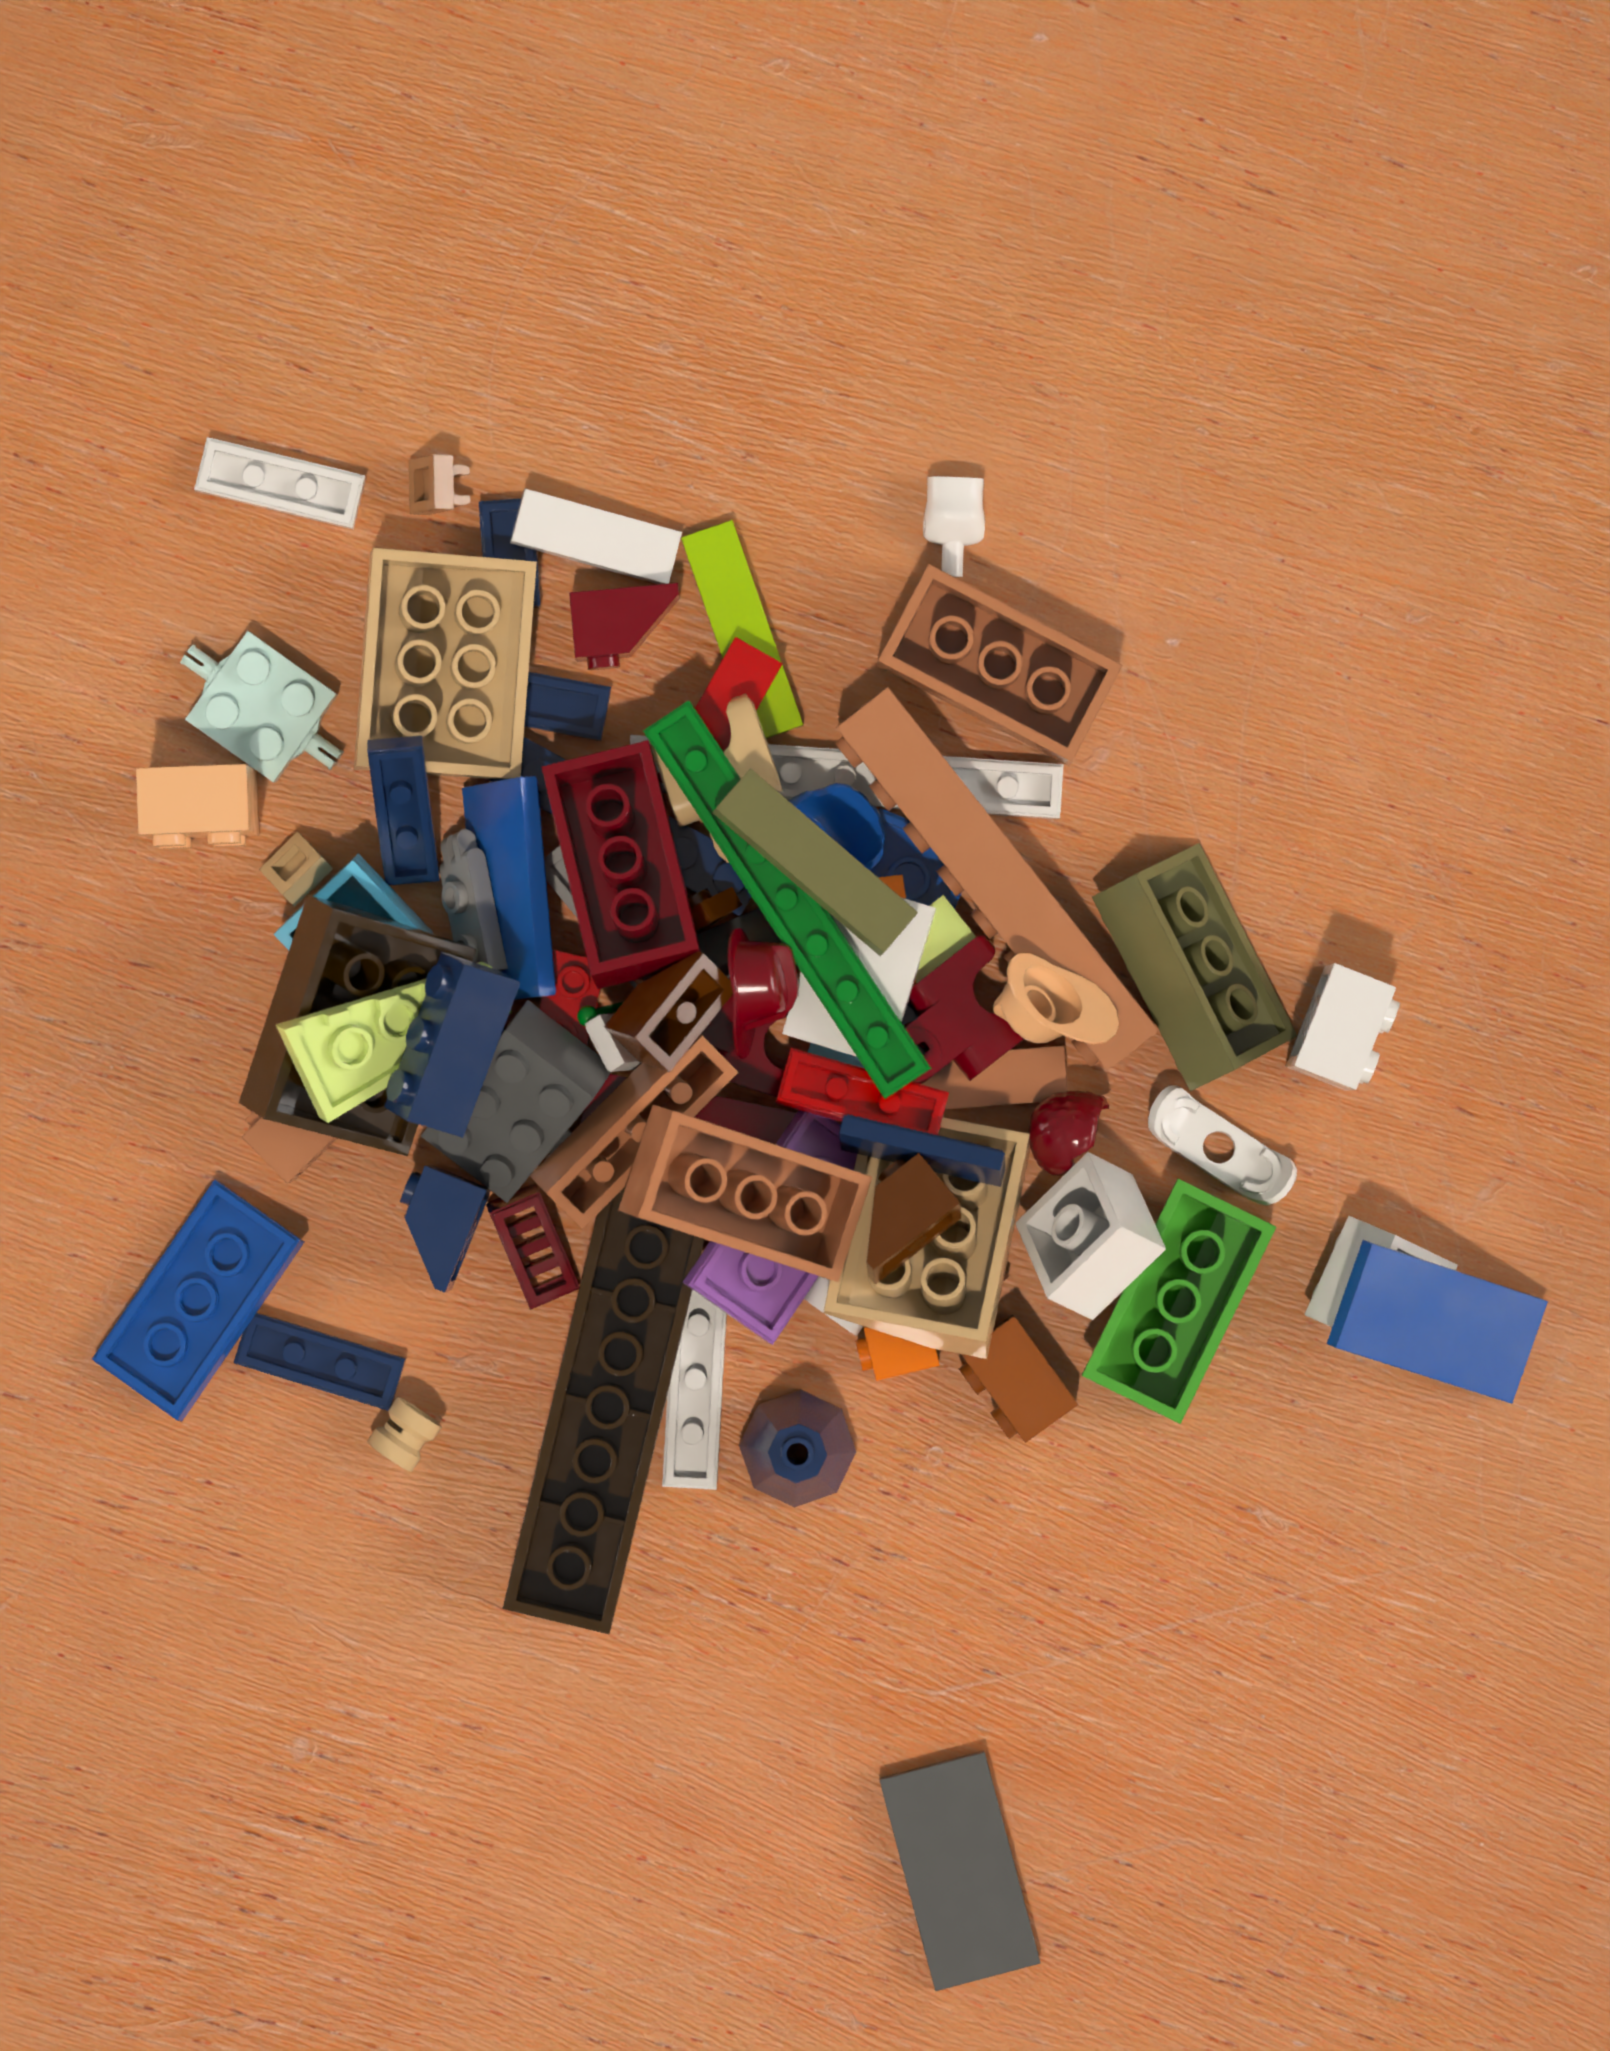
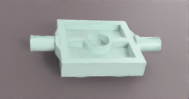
M249 631L246 632L232 654L219 663L198 649L194 644L187 650L189 654L204 665H199L187 655L183 656L180 664L188 667L206 680L202 696L185 718L186 721L274 783L277 782L290 762L304 752H307L327 766L329 770L336 765L337 762L320 751V748H323L336 759H340L344 751L320 736L318 732L322 717L338 694Z

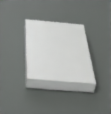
M902 898L918 914L881 957L833 917L902 1022L936 908ZM801 972L798 980L799 994L793 1008L788 1012L782 1034L856 1056Z

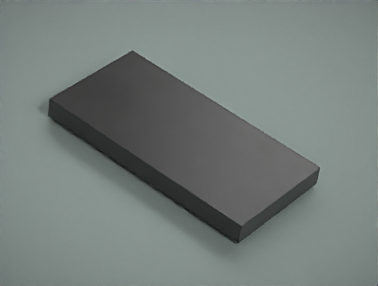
M985 1751L879 1778L935 1991L1041 1964Z

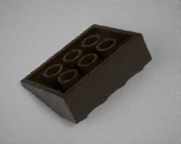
M307 895L239 1103L266 1120L408 1156L418 1124L406 1121L384 1107L387 1100V1088L329 1123L319 1118L276 1024L426 979L430 970L437 965L441 952L473 962L477 949L360 909Z

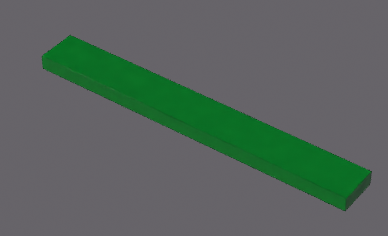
M688 700L643 730L781 942L789 945L792 949L794 962L884 1099H887L932 1069L831 914L713 814L716 807L741 778L692 703Z

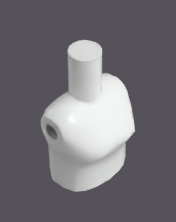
M931 476L927 477V503L923 519V536L929 542L942 545L941 571L953 577H963L964 546L978 544L984 538V479Z

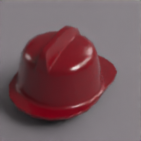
M736 928L732 930L729 937L728 968L733 991L734 1045L738 1057L744 1059L747 1058L751 1050L755 1028L783 1018L793 1008L799 994V981L793 952L789 945L749 941L746 933L741 928Z

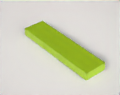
M730 520L681 537L722 658H724L734 638L737 637L781 662L733 521ZM783 665L757 710L766 739L803 726Z

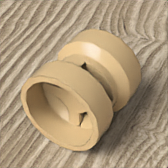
M397 1397L389 1408L390 1418L383 1427H378L374 1430L367 1443L398 1466L412 1472L421 1459L420 1449L425 1442L434 1440L442 1426L410 1402Z

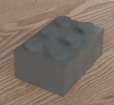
M527 1000L501 1034L464 1137L461 1138L429 1127L425 1129L421 1137L508 1203L594 1099L611 1072L607 1071L601 1057Z

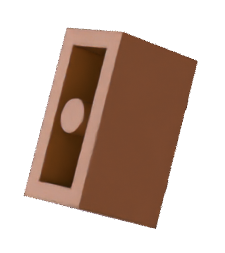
M1013 1314L993 1328L987 1359L961 1354L966 1363L958 1368L977 1395L987 1389L999 1407L990 1412V1414L1008 1439L1018 1433L1026 1443L1078 1406L1076 1400Z

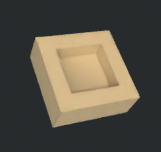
M297 831L259 870L295 907L309 892L318 886L320 881L333 867Z

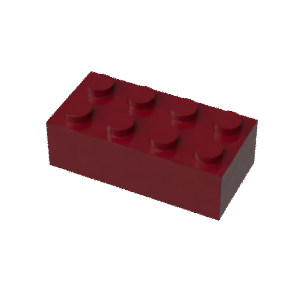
M646 740L542 766L591 977L597 989L656 975L698 951L701 952L656 762L649 741Z

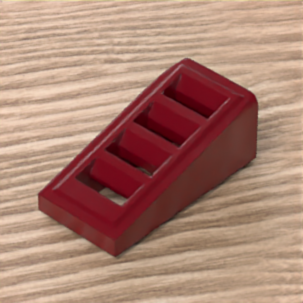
M535 1183L518 1189L508 1203L501 1198H497L486 1204L530 1310L580 1288ZM534 1206L536 1213L506 1225L505 1218ZM540 1226L543 1227L544 1234L515 1246L512 1238ZM548 1247L552 1248L554 1254L529 1265H523L522 1258ZM558 1266L560 1267L563 1275L532 1287L530 1278Z

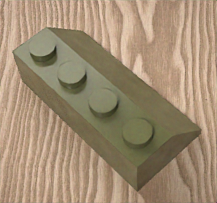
M1200 843L1092 896L1101 914V918L1126 964L1128 972L1133 977L1150 1011L1151 1017L1175 1060V1064L1190 1091L1240 1068L1297 1037Z

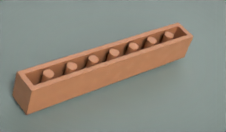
M888 687L836 727L842 735L835 742L836 746L854 768L864 762L876 778L868 786L888 811L898 805L906 815L910 823L902 829L922 854L929 848H932L944 865L936 872L956 897L965 890L978 908L971 912L970 915L989 939L999 933L1011 948V951L1004 956L1008 963L1019 953H1031L1057 967L1084 977L1096 984L1110 998L1117 1010L1119 1019L1116 1035L1106 1043L1089 1044L1075 1039L1071 1041L1090 1067L1100 1061L1107 1071L1159 1031Z

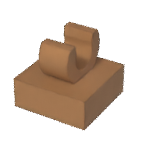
M432 454L409 460L410 514L432 515L469 504L470 496H460L454 493L453 477L469 475L470 468L463 464L453 465V455Z

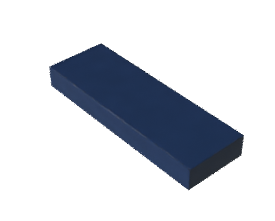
M422 735L367 740V754L385 882L388 885L440 881Z
M848 1114L843 1117L839 1132L841 1150L890 1162H895L902 1158L908 1162L919 1153L934 1172L998 1187L1002 1185L1006 1170L1005 1153L1003 1150Z
M256 1313L242 1333L233 1363L389 1411L394 1401L406 1358Z

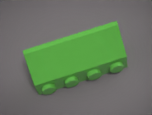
M1177 1178L1155 1223L1166 1250L1122 1291L1081 1376L1181 1424L1277 1227Z

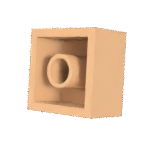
M247 764L136 768L138 834L153 840V846L159 847V849L192 848L191 838H207L208 844H213V847L246 846V836H259L257 771Z

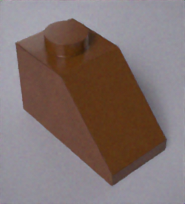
M698 951L638 984L605 1024L604 1028L639 1062L671 1072L733 995L731 981L704 953Z
M919 1153L908 1162L902 1158L892 1163L880 1174L878 1178L880 1183L875 1186L866 1260L868 1277L875 1285L961 1219V1204Z

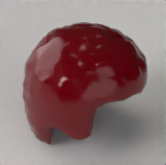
M1077 1090L1058 1092L1045 1098L1035 1108L1030 1118L1028 1134H1030L1029 1145L1031 1152L1040 1168L1051 1175L1063 1176L1075 1165L1074 1158L1082 1155L1094 1146L1100 1113L1102 1109H1109V1104L1103 1095Z

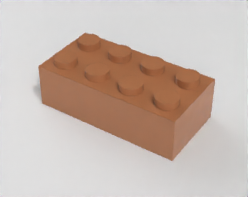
M930 564L925 569L877 662V666L1067 766H1070L1123 666Z
M653 1105L618 1210L839 1282L872 1176Z

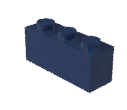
M441 952L437 965L430 970L426 978V995L419 1014L408 1027L406 1033L407 1046L399 1068L393 1072L388 1081L387 1100L384 1107L406 1121L463 1138L521 982L499 970Z

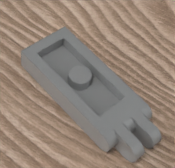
M463 829L444 838L441 842L444 861L439 869L443 886L442 903L448 913L453 941L477 949L473 962H484L493 969L503 971L508 968L486 857L483 851L477 848L475 835L470 830Z

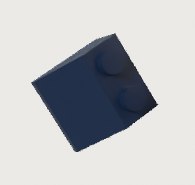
M427 1165L424 1166L422 1173L416 1171L410 1174L400 1202L408 1205L404 1218L434 1288L446 1293L452 1290L491 1190L436 1166Z

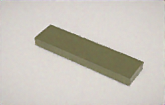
M751 768L713 811L714 815L880 957L918 914L912 906Z

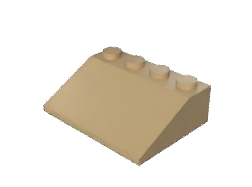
M383 548L372 549L369 559L354 770L370 771L367 740L422 735L427 775L491 779L521 777L537 562Z
M942 1118L939 1136L1003 1150L1005 1153L1006 1170L1001 1187L935 1172L961 1204V1219L875 1285L868 1277L866 1263L875 1186L880 1183L878 1180L880 1174L894 1162L857 1154L854 1171L872 1176V1181L839 1282L830 1280L823 1311L824 1314L933 1349L987 1359L1030 1155V1134Z

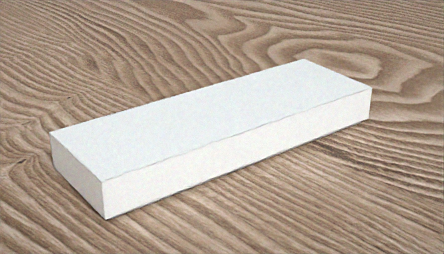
M207 437L194 490L354 530L366 476Z
M524 489L510 543L655 584H669L682 532Z

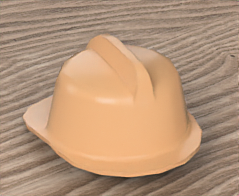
M1019 953L1009 961L1007 968L1008 983L995 1000L993 1011L996 1015L1006 1020L1022 1038L1032 1043H1047L1065 1035L1077 1041L1099 1044L1106 1043L1116 1035L1119 1026L1117 1010L1110 998L1096 984L1031 953Z

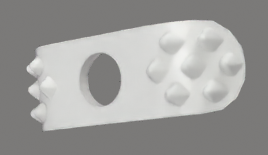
M1177 1085L1168 1086L1160 1092L1151 1106L1148 1128L1161 1143L1243 1197L1255 1203L1268 1206L1281 1200L1292 1188L1296 1180L1297 1168L1290 1158L1268 1148L1195 1100L1183 1088ZM1214 1132L1224 1133L1232 1140L1234 1152L1230 1160L1225 1163H1214L1206 1157L1203 1151V1143L1209 1134Z

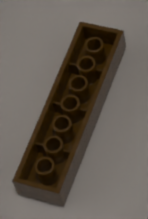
M626 1186L597 1214L502 1608L605 1634H610L693 1292L683 1281L701 1256L705 1242L703 1238L619 1211L618 1209Z

